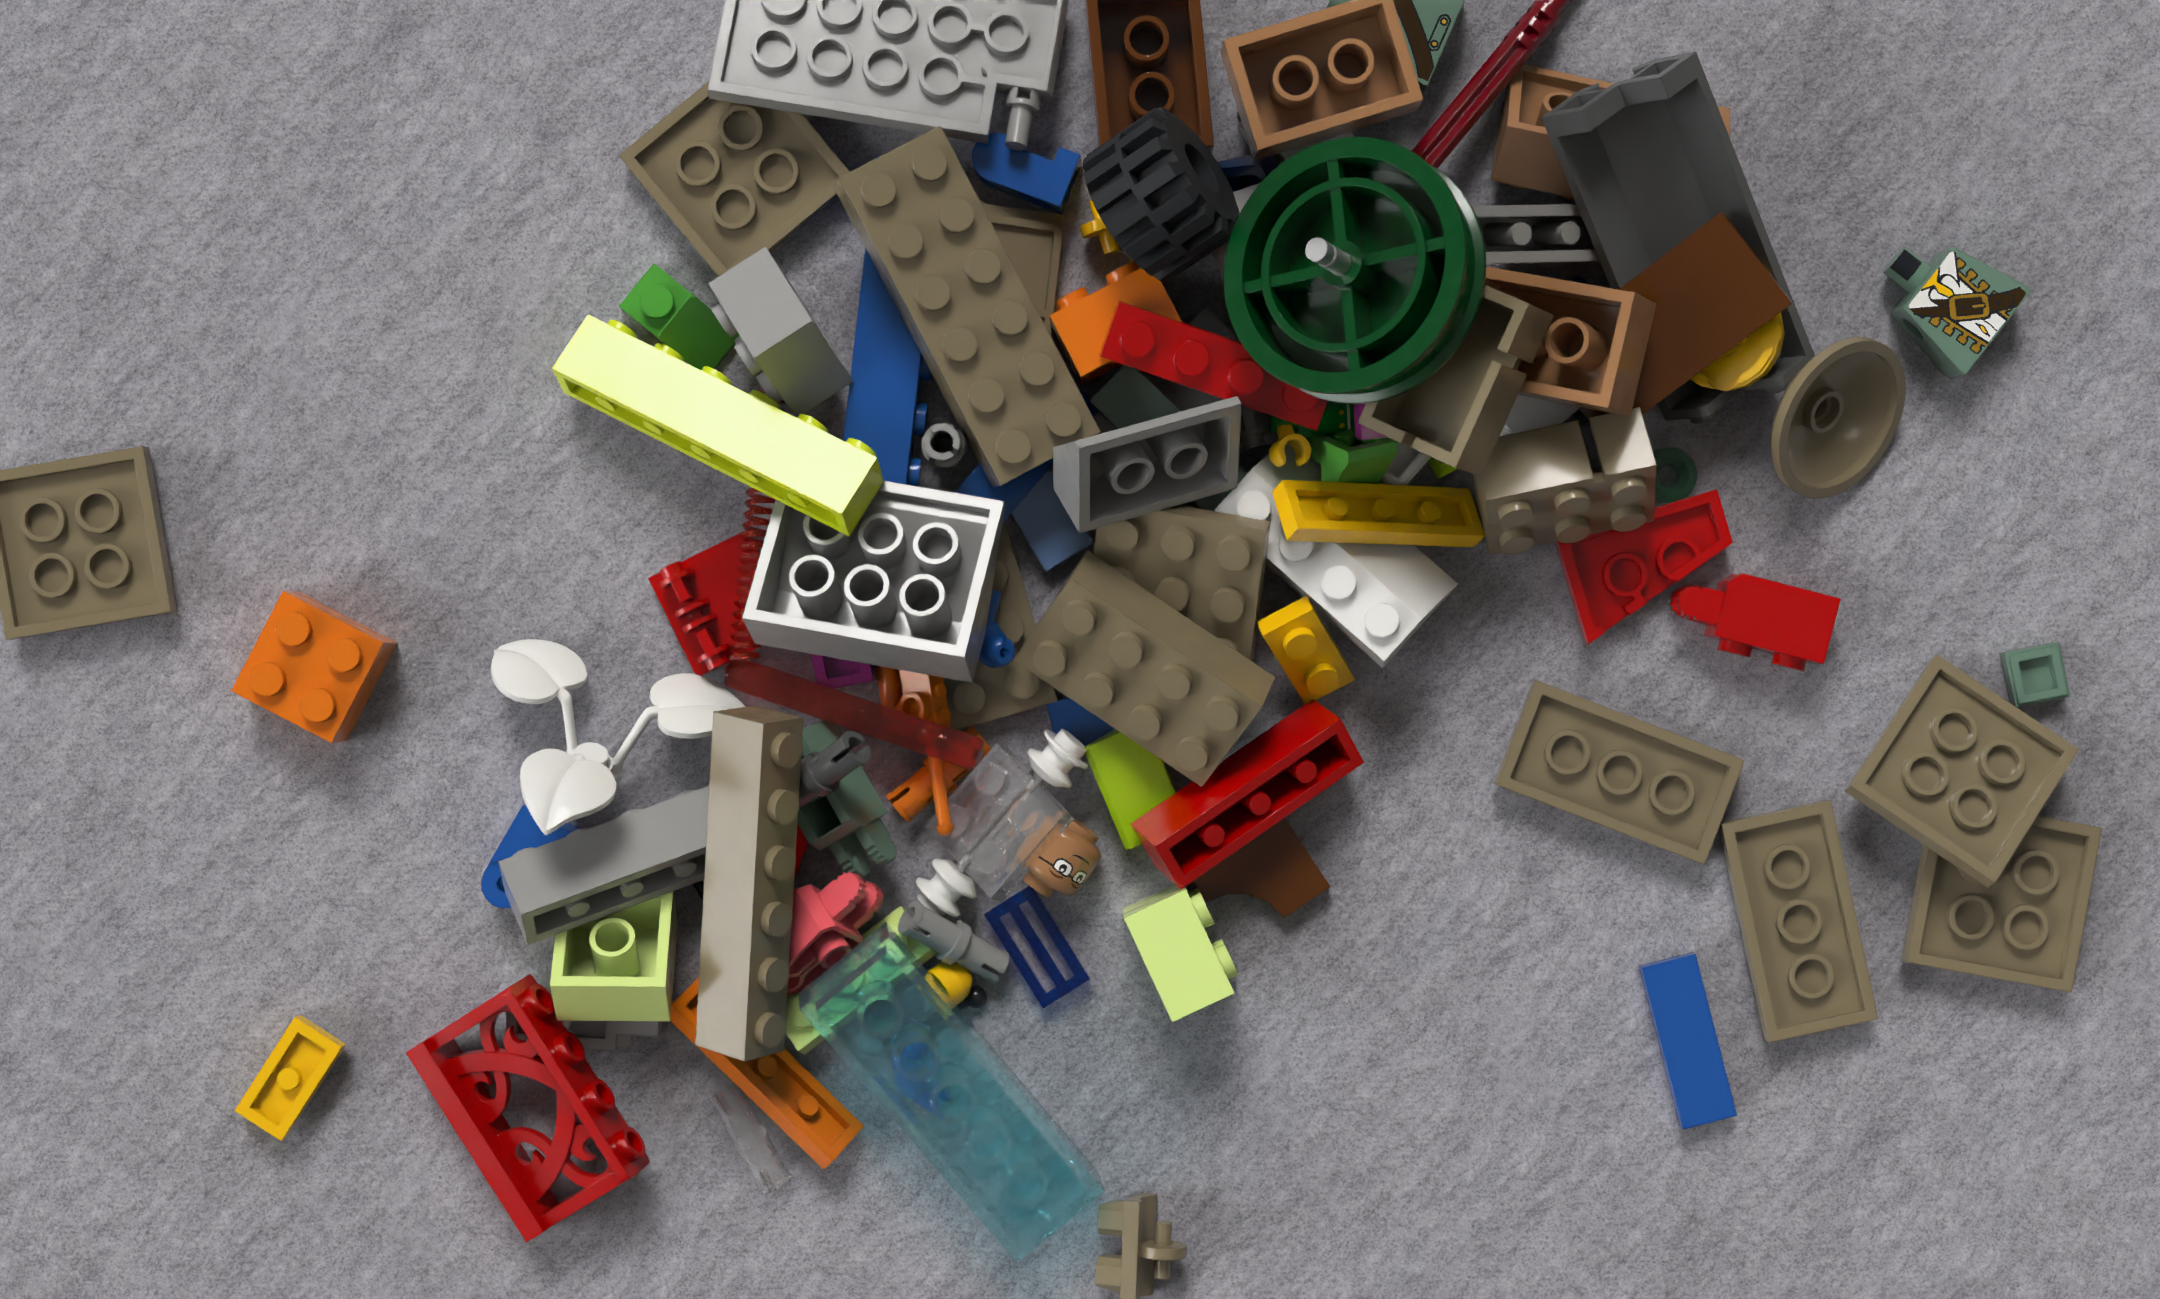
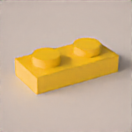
M1307 595L1257 621L1263 638L1305 704L1312 699L1316 701L1355 680L1348 663Z
M295 1016L234 1111L278 1140H284L347 1044L304 1016Z

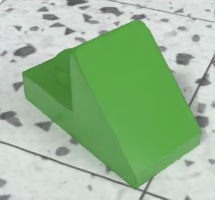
M654 263L619 305L621 309L665 345L677 351L686 362L700 370L704 366L716 369L734 347V339L740 336L737 333L730 338L717 320L712 309Z
M1355 428L1327 434H1313L1311 437H1306L1310 443L1311 456L1315 458V462L1321 464L1322 481L1379 484L1398 453V441L1389 437L1361 440L1355 437Z

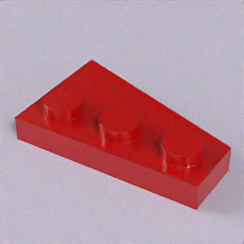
M1717 489L1655 507L1654 521L1644 523L1635 530L1620 532L1614 529L1589 534L1586 538L1574 543L1554 542L1584 643L1589 645L1626 616L1633 614L1653 597L1687 576L1733 543Z

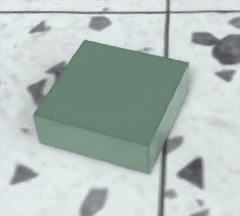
M2051 642L1999 653L2009 703L2015 707L2071 697L2060 642Z

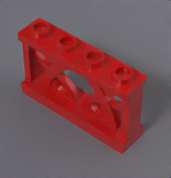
M531 974L406 1052L526 1243L607 1192L630 1180L650 1163L645 1153L646 1149L643 1139L634 1128L627 1125L615 1106V1098L610 1087L603 1080L598 1079L585 1059V1051L580 1040L566 1029L562 1021H557L552 996L545 987L536 982ZM503 1012H512L527 1035L528 1040H520L515 1035L514 1025H512L504 1035L505 1049L499 1048L495 1036V1025L499 1015ZM480 1022V1038L484 1049L462 1052L454 1038ZM489 1071L493 1072L497 1090L494 1099H492L482 1083L486 1082L488 1085L494 1083ZM509 1073L532 1078L556 1090L557 1120L553 1140L532 1128H511L502 1113L505 1111L511 1096ZM592 1138L608 1162V1167L602 1173L586 1172L570 1160L571 1154L584 1161H591L598 1156L591 1153L587 1147L588 1139ZM527 1142L534 1145L546 1155V1158L538 1150H534L532 1152L533 1160H531L521 1143ZM563 1173L571 1181L583 1188L558 1203L550 1189Z

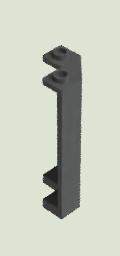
M1696 52L1653 59L1632 68L1633 77L1616 82L1606 89L1601 90L1598 83L1582 89L1543 115L1541 119L1612 289L1622 287L1720 211H1723L1791 299L1792 304L1781 311L1785 332L1781 354L1766 376L1750 387L1732 391L1701 387L1690 379L1658 403L1665 420L1690 419L1691 423L1697 424L1709 421L1721 414L1723 411L1722 405L1739 391L1765 389L1769 394L1785 391L1797 372L1815 355Z

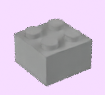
M766 246L708 283L720 302L719 305L712 308L717 320L730 338L737 333L740 335L734 339L736 344L734 348L752 375L763 370L756 378L767 396L772 398L777 404L784 400L796 418L799 414L806 413L854 382L808 308Z

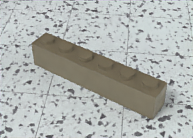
M758 706L713 712L695 1041L696 1046L744 1062L784 1051L801 755L803 749L804 717Z

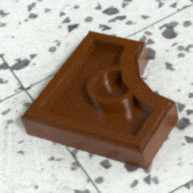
M1285 818L1193 881L1206 902L1226 894H1250L1269 902L1284 918L1330 888V885Z

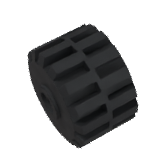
M1162 107L1154 108L1087 154V157L1083 159L1082 166L1085 172L1083 174L1093 204L1104 225L1123 251L1150 276H1154L1159 281L1164 282L1168 279L1171 280L1229 241L1233 227L1240 214L1231 186L1218 162L1202 140L1188 125L1167 109Z

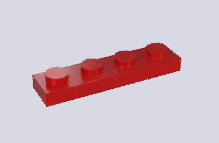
M1118 300L1099 353L1100 357L1222 399L1237 396L1242 403L1241 405L1315 431L1318 429L1327 404L1326 400L1303 392L1268 373L1255 362L1241 342Z

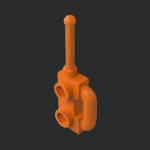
M876 666L881 708L885 719L890 726L900 730L901 737L920 736L921 745H926L938 824L935 828L940 835L949 836L954 830V824L951 822L939 744L943 742L942 731L951 729V714L947 705V689L944 685V679L938 676L899 670L898 672V669Z

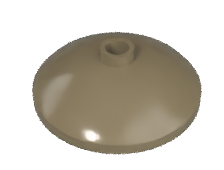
M1867 337L1844 339L1813 356L1793 377L1778 404L1771 431V454L1774 469L1786 487L1799 495L1812 499L1831 497L1855 485L1880 460L1895 435L1905 402L1906 383L1904 370L1893 350Z

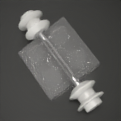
M1046 729L1044 735L1048 745L1044 750L1039 751L1030 748L1027 751L1030 765L1033 768L1031 771L1007 747L998 743L992 747L948 798L951 822L954 824L952 834L942 836L937 832L935 828L938 826L936 814L925 825L954 857L953 861L934 859L932 865L936 874L931 880L921 877L916 879V884L921 890L917 898L925 907L941 916L947 913L958 917L960 911L956 901L961 896L976 897L973 879L991 899L1003 902L1030 871L1033 864L1074 820L1072 815L1055 799L1047 788L1050 784L1055 787L1070 788L1072 783L1067 773L1074 766L1083 769L1088 768V763L1082 757L1087 750L1075 736L1065 729H1061L1057 734Z

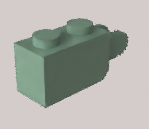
M834 716L803 728L801 759L809 753L822 752L844 734ZM859 766L842 778L839 788L826 797L817 796L798 810L797 823L808 843L818 850L830 847L845 873L850 871L861 876L863 879L871 873L870 869H872L868 856L871 857L876 865L879 864L880 866H885L896 858V847L880 818L887 814L888 811L862 766Z

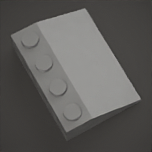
M884 481L851 535L847 536L775 499L742 619L755 644L973 683L986 632L1005 503L995 499Z

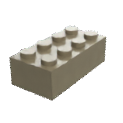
M1088 550L1032 629L1014 659L1015 662L1201 787L1261 710L1275 679L1273 675Z

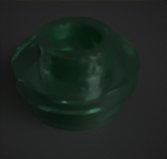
M1672 447L1654 451L1653 454L1657 465L1655 500L1661 503H1672L1686 498L1693 491L1697 481V469L1692 458L1684 451ZM1664 465H1669L1676 471L1677 479L1672 486H1665L1659 480L1658 473Z

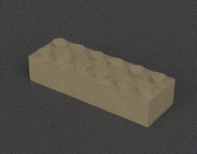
M941 126L838 178L833 187L992 487L1001 486L1052 459L1053 447L1100 433L1091 412Z

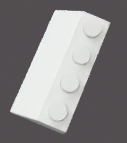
M1286 444L1284 448L1286 455L1285 465L1281 467L1275 466L1270 461L1269 455H1267L1237 484V488L1233 489L1214 511L1270 521L1265 565L1301 597L1307 595L1315 609L1383 668L1454 590L1458 583L1414 545L1287 541L1272 491L1282 480L1322 481L1321 464L1315 462V458L1310 456L1307 463L1298 467L1295 462L1294 449Z

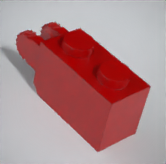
M1740 573L1739 575L1731 574L1719 581L1716 590L1707 587L1699 588V585H1695V587L1692 585L1686 587L1684 585L1682 588H1676L1675 592H1671L1672 596L1669 597L1670 603L1668 605L1671 606L1670 611H1674L1675 616L1679 615L1680 618L1686 617V620L1705 624L1704 636L1718 639L1717 650L1750 658L1752 649L1772 653L1771 664L1804 672L1806 663L1824 664L1841 598Z

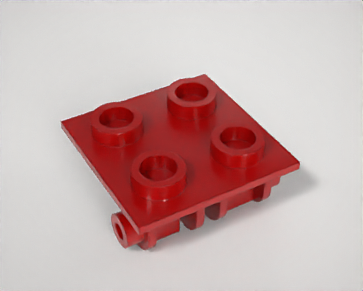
M748 529L682 562H674L662 568L659 573L648 578L694 673L703 676L764 646L754 643L742 619L760 552Z

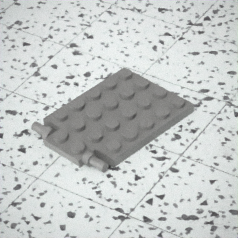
M725 0L707 89L709 99L924 134L941 126L946 137L988 144L996 93H1008L1005 108L1010 112L1005 146L1012 150L1023 151L1027 149L1032 116L1039 113L1041 99L1052 100L1069 0Z

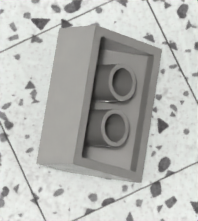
M1235 396L1053 447V489L1078 532L1082 533L1236 489L1238 483L1242 404L1238 397Z

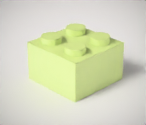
M1172 885L1122 909L1124 920L1172 1022L1234 994L1229 979L1239 974L1223 940L1220 939L1211 943L1205 928L1215 923L1198 888L1188 893L1186 887L1180 890L1176 885Z
M674 891L555 935L550 989L557 1021L671 1020L678 932Z

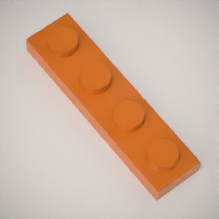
M699 977L672 1003L670 1020L694 1044L696 1041ZM697 1046L823 1170L836 1159L864 1127L785 1048L784 1051L744 1062Z

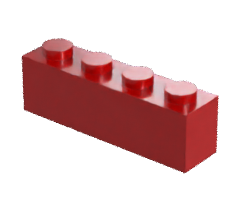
M1312 699L1221 761L1202 787L1192 781L1130 825L1155 867L1181 890L1362 765L1364 761L1342 720Z

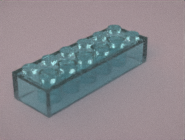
M887 922L799 993L800 1011L1017 1263L1105 1192L1095 1167Z

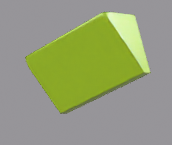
M1114 729L1084 748L1087 750L1085 755L1124 848L1128 850L1142 844L1130 824L1175 794L1176 791L1164 762Z

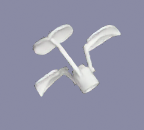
M540 639L518 640L494 649L490 672L495 686L501 693L514 701L526 704L546 703L557 696L562 705L567 742L566 752L551 748L539 750L525 759L520 770V787L523 799L531 816L544 835L554 832L571 821L592 815L610 804L616 794V781L613 775L622 773L623 762L651 720L657 718L658 727L666 735L685 739L702 738L712 735L714 711L745 707L727 689L704 676L681 673L664 677L657 681L650 690V700L654 706L647 707L643 711L615 757L611 758L607 749L598 743L586 742L580 745L577 744L572 698L568 691L577 689L586 683L587 671L583 661L575 652L561 644Z

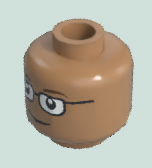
M1065 812L1062 813L1060 818L1054 816L1044 817L1021 847L1018 854L1021 865L1028 870L1023 881L1049 899L1055 891L1068 896L1075 895L1101 859V852L1095 845L1099 836Z

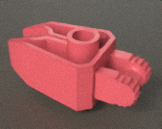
M849 871L848 873L843 872L841 876L838 875L837 880L833 879L822 890L809 884L796 888L793 891V918L791 924L787 995L805 991L830 973L834 967L842 964L861 950L864 939L858 929L873 917L872 914L874 912L877 913V910L881 908V903L884 902L882 900L884 894L881 893L882 889L878 888V885L868 881L864 883L865 880L861 876Z

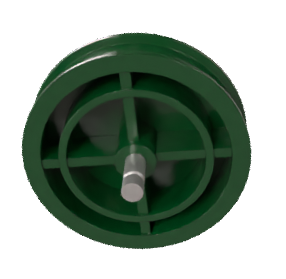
M1344 137L1313 145L1293 155L1275 168L1254 190L1236 220L1228 242L1224 265V294L1232 326L1245 350L1264 370L1277 379L1314 397L1342 404H1367L1394 398L1412 390L1437 373L1451 359L1468 335L1477 316L1485 287L1486 249L1483 233L1471 204L1457 185L1440 170L1428 164L1424 159L1407 148L1389 141L1368 137Z

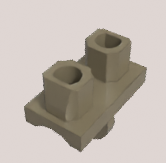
M1141 1192L1126 1200L1107 1201L1098 1207L1097 1229L1099 1234L1122 1236V1254L1104 1253L1098 1256L1095 1266V1285L1114 1292H1120V1299H1139L1141 1296L1154 1294V1278L1170 1279V1260H1181L1187 1257V1245L1182 1242L1171 1241L1172 1222L1156 1221L1157 1194Z

